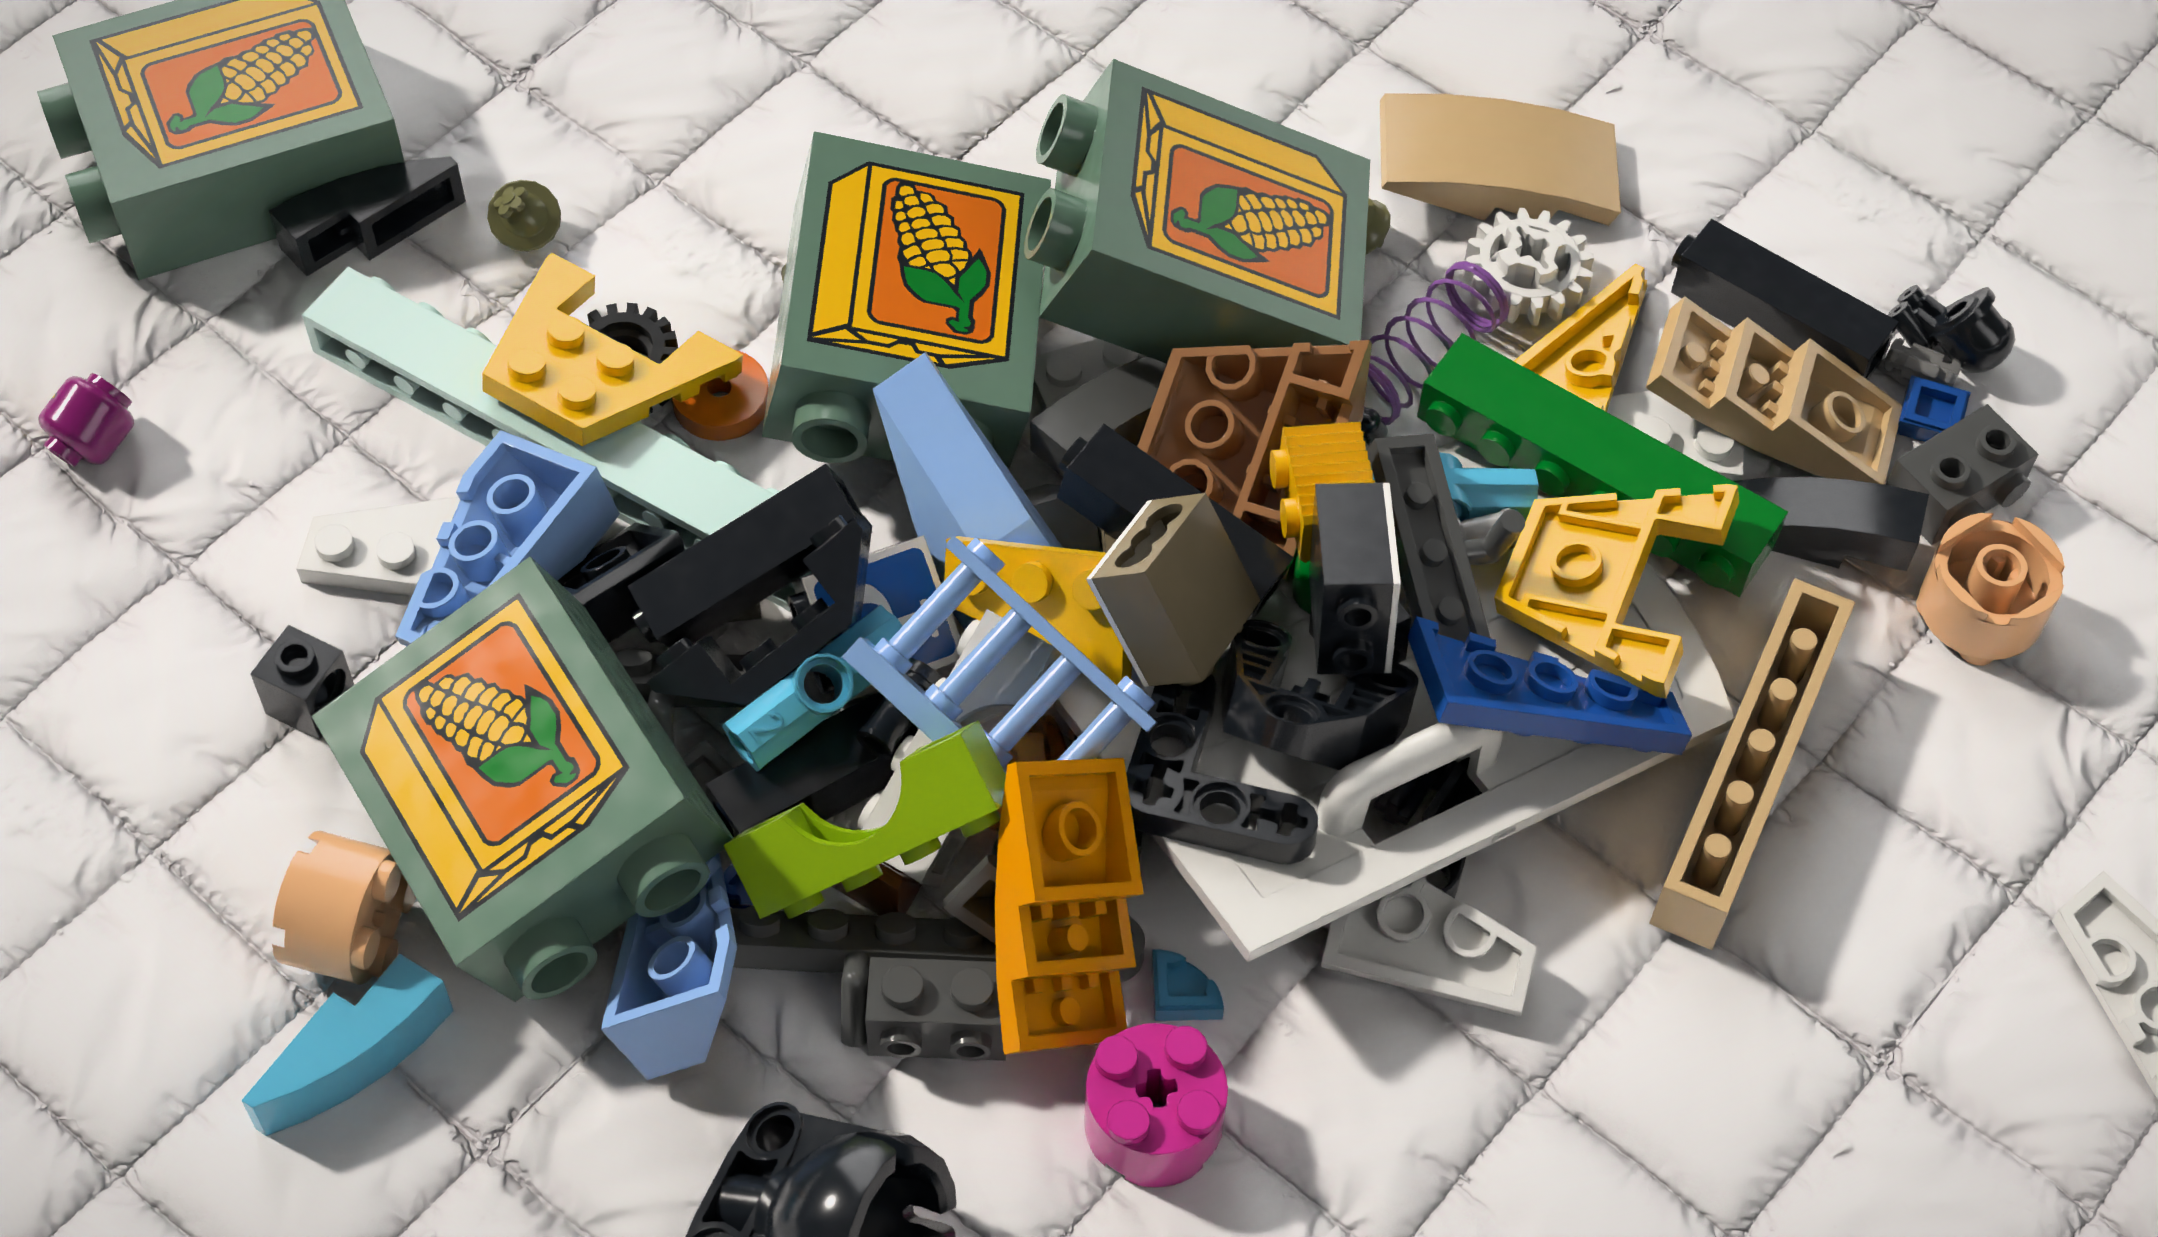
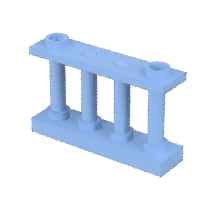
M953 535L944 545L962 562L889 641L883 637L875 646L869 639L859 637L842 656L845 661L927 737L935 741L963 727L955 720L963 712L959 705L1021 637L1033 627L1061 655L990 733L984 730L1005 774L1007 771L1006 765L1013 758L1009 751L1081 673L1088 677L1112 701L1058 760L1096 759L1132 719L1146 732H1150L1158 723L1147 713L1156 702L1127 675L1118 684H1115L997 575L1006 564L976 537L965 546ZM983 581L1012 608L939 687L933 683L925 692L905 674L913 666L909 659L971 591Z

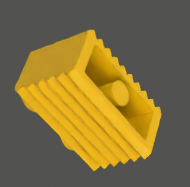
M1361 422L1282 427L1280 450H1271L1272 486L1274 489L1284 488L1286 499H1281L1280 502L1282 534L1284 538L1295 537L1299 559L1304 563L1310 561L1315 484L1375 483L1370 460H1368L1366 442L1363 438V431H1361Z

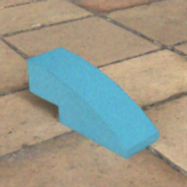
M399 954L356 1006L333 992L241 1100L255 1129L268 1136L305 1122L350 1099L389 1073L421 1046L454 1011L444 981L402 954Z

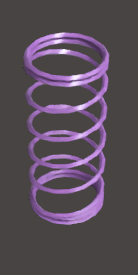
M1467 261L1456 262L1446 271L1445 279L1435 280L1428 287L1426 297L1414 299L1407 306L1404 316L1394 317L1387 323L1384 334L1372 336L1369 339L1372 344L1378 340H1385V348L1393 366L1377 356L1371 355L1370 360L1385 366L1397 376L1408 394V401L1405 404L1400 403L1398 392L1390 379L1375 365L1369 364V380L1377 392L1386 401L1391 403L1392 406L1390 417L1381 416L1386 425H1390L1400 416L1401 408H1409L1413 405V393L1409 383L1417 388H1423V384L1411 379L1399 366L1389 346V340L1403 345L1415 354L1425 366L1429 375L1432 372L1430 365L1436 367L1438 363L1427 356L1418 345L1411 331L1410 321L1429 329L1440 339L1447 351L1454 344L1436 323L1431 311L1430 302L1436 303L1452 312L1460 319L1468 330L1470 338L1474 340L1476 338L1473 329L1481 333H1492L1507 319L1509 306L1506 294L1499 282L1481 266ZM1466 270L1472 272L1488 285L1499 302L1500 315L1497 320L1492 307L1480 293L1461 281L1453 280L1454 271ZM1445 284L1452 306L1441 300L1431 298L1432 291L1439 285ZM1454 284L1468 290L1478 298L1489 312L1491 320L1480 317L1473 312L1460 298ZM1426 302L1427 314L1432 325L1421 319L1410 317L1412 309L1418 303ZM1405 321L1406 331L1412 345L1398 337L1389 336L1391 328L1397 322Z

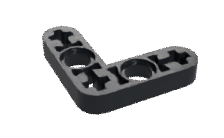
M1211 673L1203 682L1192 686H1181L1179 684L1154 686L1151 698L1156 704L1147 713L1158 723L1150 732H1146L1141 727L1126 772L1134 829L1151 835L1278 864H1294L1310 856L1316 844L1318 815L1314 807L1307 800L1284 792L1195 773L1214 713L1216 681L1213 674ZM1183 690H1191L1195 693H1192L1189 697L1185 716L1175 713L1176 697H1179ZM1169 736L1181 739L1188 748L1179 755L1164 756L1157 753L1151 745L1158 738ZM1153 777L1163 780V794L1156 801V805L1143 803V800H1146L1150 795ZM1215 803L1225 804L1233 808L1237 812L1238 817L1231 823L1223 825L1214 824L1207 821L1201 815V811L1208 805ZM1250 813L1259 815L1256 822V830L1249 829ZM1282 823L1295 825L1290 836L1277 833L1282 827Z

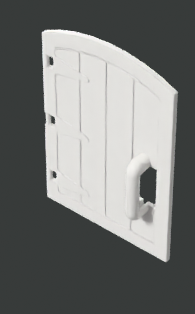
M1458 440L1438 447L1439 452L1451 454L1458 458L1463 468H1507L1490 463L1480 452ZM1538 489V499L1559 498L1558 496L1548 495ZM1509 548L1502 558L1495 563L1470 565L1490 637L1496 640L1495 651L1529 661L1533 651L1558 658L1559 662L1571 669L1575 675L1585 678L1588 677L1592 669L1610 673L1497 613L1494 596L1514 549ZM1646 562L1622 625L1682 636L1684 652L1669 691L1673 692L1692 733V737L1685 748L1687 750L1729 730L1735 717L1720 674L1698 630L1672 591ZM1293 576L1288 582L1283 579L1279 588L1255 617L1256 620L1272 622L1283 627L1292 636V644L1280 688L1291 691L1294 685L1303 687L1308 678L1317 679L1321 682L1319 693L1330 696L1329 704L1335 705L1348 680L1343 674H1317L1314 638L1309 633L1310 614L1301 609L1293 598ZM1400 576L1399 603L1411 616ZM1411 617L1410 629H1411L1412 624H1413L1412 617ZM1408 640L1406 660L1401 661L1399 664L1414 671L1419 678V683L1406 728L1394 744L1354 761L1341 770H1337L1223 732L1221 696L1223 675L1230 643L1214 665L1215 668L1212 672L1216 681L1214 713L1195 773L1284 792L1307 800L1314 807L1318 815L1315 847L1311 855L1301 862L1278 864L1152 835V837L1245 960L1249 962L1677 754L1654 751L1645 753L1632 748L1594 743L1585 745L1572 740L1535 735L1519 736L1505 731L1439 723ZM1132 666L1131 680L1151 697L1154 686L1144 687ZM1081 673L1053 703V706L1075 735L1079 737L1112 700L1088 677ZM1183 690L1182 694L1176 697L1175 713L1185 716L1189 697L1195 692ZM1132 719L1096 759L1124 758L1127 772L1141 726ZM1169 736L1158 738L1151 745L1157 753L1164 756H1176L1188 748L1181 739ZM1470 757L1467 775L1482 794L1377 844H1374L1364 832L1362 826L1371 799L1454 760L1459 762ZM1153 777L1150 795L1146 800H1143V803L1156 805V801L1163 794V780ZM1215 803L1208 805L1201 811V815L1207 821L1214 824L1223 825L1231 823L1238 817L1237 812L1225 804ZM1250 813L1249 829L1256 830V822L1259 815ZM1282 823V827L1277 833L1290 836L1295 825Z

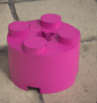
M1150 1023L1125 1029L1114 1036L1105 1038L1099 1044L1090 1064L1086 1080L1085 1134L1094 1156L1104 1166L1107 1164L1123 1174L1124 1180L1143 1187L1157 1188L1176 1185L1192 1178L1203 1168V1164L1216 1150L1222 1138L1228 1084L1223 1065L1217 1054L1207 1044L1205 1036L1198 1029L1191 1026L1177 1027L1169 1024ZM1153 1103H1158L1161 1108L1153 1107Z

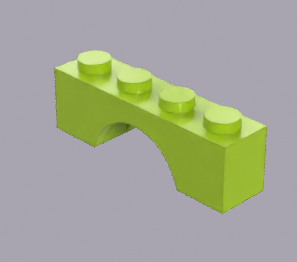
M979 720L918 748L900 762V797L892 817L885 825L867 830L845 829L825 821L804 803H801L746 829L723 846L760 919L781 909L784 910L788 919L796 917L825 901L821 893L822 890L841 882L846 892L852 891L881 876L883 872L879 864L900 855L904 864L908 865L940 849L942 845L938 837L960 828L964 838L999 822L1001 816L998 809L1002 806L1006 774Z

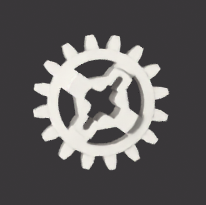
M1519 208L1517 219L1510 220L1503 212H1498L1495 215L1493 227L1481 222L1477 227L1476 238H1469L1464 260L1481 266L1499 282L1506 294L1509 306L1507 322L1514 323L1519 314H1525L1528 316L1532 326H1538L1540 315L1543 313H1547L1550 318L1557 322L1562 319L1564 307L1576 311L1580 306L1582 294L1588 295L1593 276L1591 269L1594 253L1584 251L1587 241L1584 234L1572 237L1568 235L1571 226L1569 220L1566 219L1557 225L1549 223V211L1543 210L1538 219H1531L1525 208ZM1498 252L1496 261L1491 263L1490 259ZM1464 270L1463 279L1472 281L1471 287L1483 297L1487 296V302L1492 307L1493 312L1497 311L1500 307L1493 291L1478 276ZM1565 270L1566 276L1559 282L1560 271ZM1470 292L1471 297H1472V298H1476V297Z

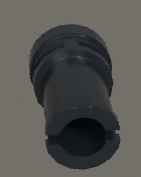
M914 658L909 659L913 666L905 674L925 692L933 683L935 684L942 678L924 662ZM884 697L865 725L861 726L858 730L856 738L870 753L879 758L891 759L897 746L910 730L913 723Z

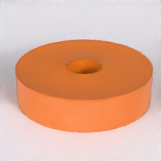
M736 350L743 354L742 373L736 378L724 383L719 376L701 384L699 394L682 402L672 398L673 411L680 425L697 437L713 441L739 438L754 430L764 419L769 387L763 367L753 357ZM717 392L728 393L722 397L713 396Z

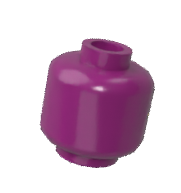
M91 373L87 379L78 376L69 377L38 417L40 427L50 436L43 446L74 468L81 459L95 465L105 463L134 426V417L128 410L132 400L115 386L94 373Z

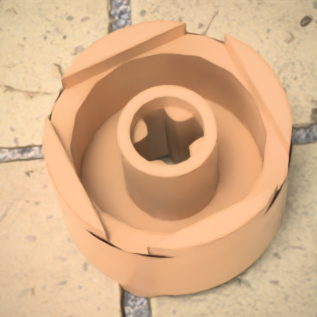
M1978 513L1967 516L1953 524L1943 535L1922 581L1916 600L1917 610L1923 616L1925 623L1932 633L1945 645L1959 652L1962 659L1973 665L1984 666L1990 664L1993 660L2011 658L2029 649L2040 637L2062 594L2064 587L2062 572L2065 566L2058 546L2042 529L2029 521L2017 517L2010 523L1991 519L1994 513Z
M315 831L308 838L317 843V845L310 854L302 851L296 852L281 884L274 910L273 927L285 930L284 947L272 944L273 955L276 961L281 964L362 985L373 976L379 978L397 957L398 941L393 938L401 913L407 914L411 910L416 896L387 848L324 831Z

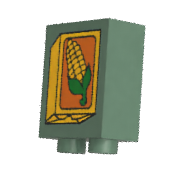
M174 0L52 35L68 82L37 91L46 121L61 159L92 151L97 164L96 166L65 175L73 201L90 244L122 234L138 280L276 239L269 210L303 192L338 178L375 167L405 162L394 117L345 0Z
M1116 59L1111 61L1083 101L1066 94H1061L1055 100L1043 123L1036 148L1037 163L1057 170L1055 189H1048L1039 200L1031 217L1024 243L1025 258L1045 266L1039 318L1164 363H1168L1173 348L1250 345L1252 349L1292 347L1293 343L1309 342L1312 346L1347 345L1350 341L1361 340L1370 159Z
M814 131L794 206L762 437L792 442L795 448L806 457L825 463H846L856 460L861 456L894 462L873 388L926 352L1009 470L1031 414L1044 265L1025 258L1024 243L1033 212L1043 194L1050 189L1051 180Z
M532 557L525 559L312 716L455 966L514 1002L523 996L531 1000L546 999L558 995L577 984L591 971L597 961V951L593 945L637 913L643 917H657L672 912L689 902L701 891L708 881L710 870L706 862L725 849L723 845L733 839V836L586 608Z

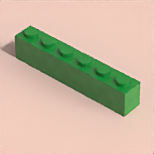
M1463 333L1460 334L1423 383L1417 418L1426 422L1438 434L1447 437L1451 436L1480 452L1487 461L1494 465L1516 469H1535L1539 484L1538 489L1551 496L1571 497L1617 493V500L1623 501L1653 498L1656 490L1680 488L1681 496L1712 494L1713 485H1737L1739 504L1723 546L1657 535L1651 549V553L1660 557H1668L1695 572L1700 579L1710 586L1723 588L1740 598L1777 542L1788 511Z

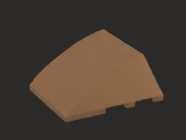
M1370 340L1350 341L1347 345L1312 346L1309 342L1293 343L1292 347L1252 349L1250 345L1173 348L1137 447L1196 489L1206 493L1213 501L1293 556L1294 559L1284 577V580L1288 582L1294 573L1298 549L1295 537L1284 538L1282 534L1280 502L1281 499H1286L1284 488L1274 489L1272 486L1271 450H1280L1282 427L1362 422L1372 343Z

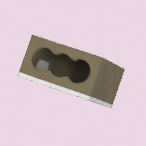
M1206 493L1148 500L1086 579L1144 687L1169 684L1192 686L1203 682V680L1211 675L1215 668L1214 665L1236 634L1242 632L1243 624L1261 601Z

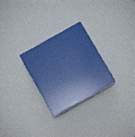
M1911 375L1902 402L1903 406L1898 422L1897 434L1926 442L1964 419L1971 392Z

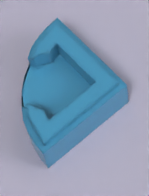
M1152 949L1155 1021L1223 1020L1224 1005L1216 983L1212 979L1210 980L1197 967L1187 962L1186 957L1168 950Z

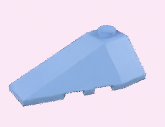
M926 352L873 388L917 537L924 535L941 584L944 582L946 547L944 545L946 544V539L951 538L953 535L1063 548ZM957 610L952 612L964 630L972 621L976 620Z
M500 430L462 476L456 491L460 499L452 521L443 522L436 538L440 545L437 557L432 568L421 574L395 637L400 644L407 647L528 557H532L555 580H559L581 563L620 515L597 467Z
M719 853L706 862L710 870L708 881L701 891L689 902L661 916L643 917L636 913L627 921L601 1030L647 1080L706 1062L727 999L737 943Z

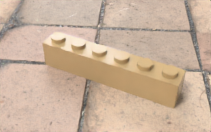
M1794 578L1664 883L1649 924L1710 950L1713 949L1855 605L1854 601Z

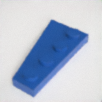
M1416 616L1407 635L1439 723L1505 731L1519 736L1535 735L1572 740L1585 745L1594 743L1632 748L1645 753L1654 751L1677 755L1683 754L1692 737V733L1673 692L1669 691L1666 699L1656 697L1629 683L1620 676L1592 669L1587 678L1575 675L1571 669L1560 663L1558 658L1533 651L1529 661L1495 651V639L1469 632L1465 642L1437 634L1439 631L1438 622Z

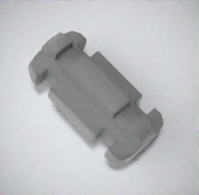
M1896 338L1893 341L1884 361V369L1887 372L1891 373L1894 367L1901 370L1900 377L1908 380L1913 375L1951 387L1954 386L1961 370V362L1958 359L1954 358L1952 363L1943 361L1945 355L1915 343H1913L1912 348L1903 345L1905 339Z

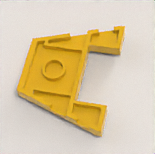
M551 253L544 260L482 373L483 392L573 442L585 446L649 417V407L670 398H674L679 402L685 401L699 394L701 384L720 376L724 383L736 378L742 373L743 354L697 331L662 363L658 364L632 350L629 346L619 343L587 326L579 319L569 316L595 294V275Z
M1731 484L1713 485L1712 494L1681 496L1680 488L1656 490L1653 498L1623 501L1617 500V493L1534 499L1525 521V527L1520 533L1494 596L1497 613L1604 670L1622 677L1656 697L1666 699L1684 652L1682 636L1622 624L1656 536L1665 535L1723 546L1739 504L1738 486Z

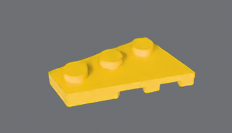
M955 536L965 546H967L974 539L970 537ZM979 539L1006 564L997 575L1115 684H1118L1126 675L1131 679L1132 664L1086 580L1105 556V552ZM947 548L945 552L944 581L962 562ZM981 581L955 610L980 621L987 609L1004 617L1012 607L987 584ZM1033 627L1028 630L1029 633L1051 644Z

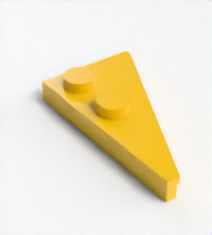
M1634 264L1515 359L1514 362L1607 412L1647 290L1645 268Z

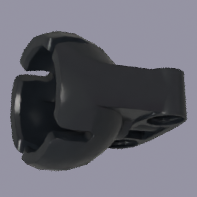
M774 1102L763 1106L755 1112L744 1126L713 1179L685 1237H956L952 1226L921 1218L914 1213L913 1206H919L940 1215L956 1208V1189L945 1160L911 1135L890 1130H877L800 1113L795 1106L787 1102Z

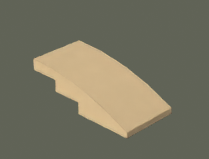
M1385 93L1380 99L1381 189L1483 221L1487 219L1495 208L1518 214L1519 208H1525L1531 219H1538L1543 210L1550 212L1551 219L1560 210L1608 226L1621 213L1615 124L1561 109L1497 98L1453 94Z
M1685 296L1669 310L1645 388L1698 422L1757 452L1821 477L1885 485L1899 426L1898 422L1902 404L1812 339H1808L1794 351L1748 317L1731 330Z

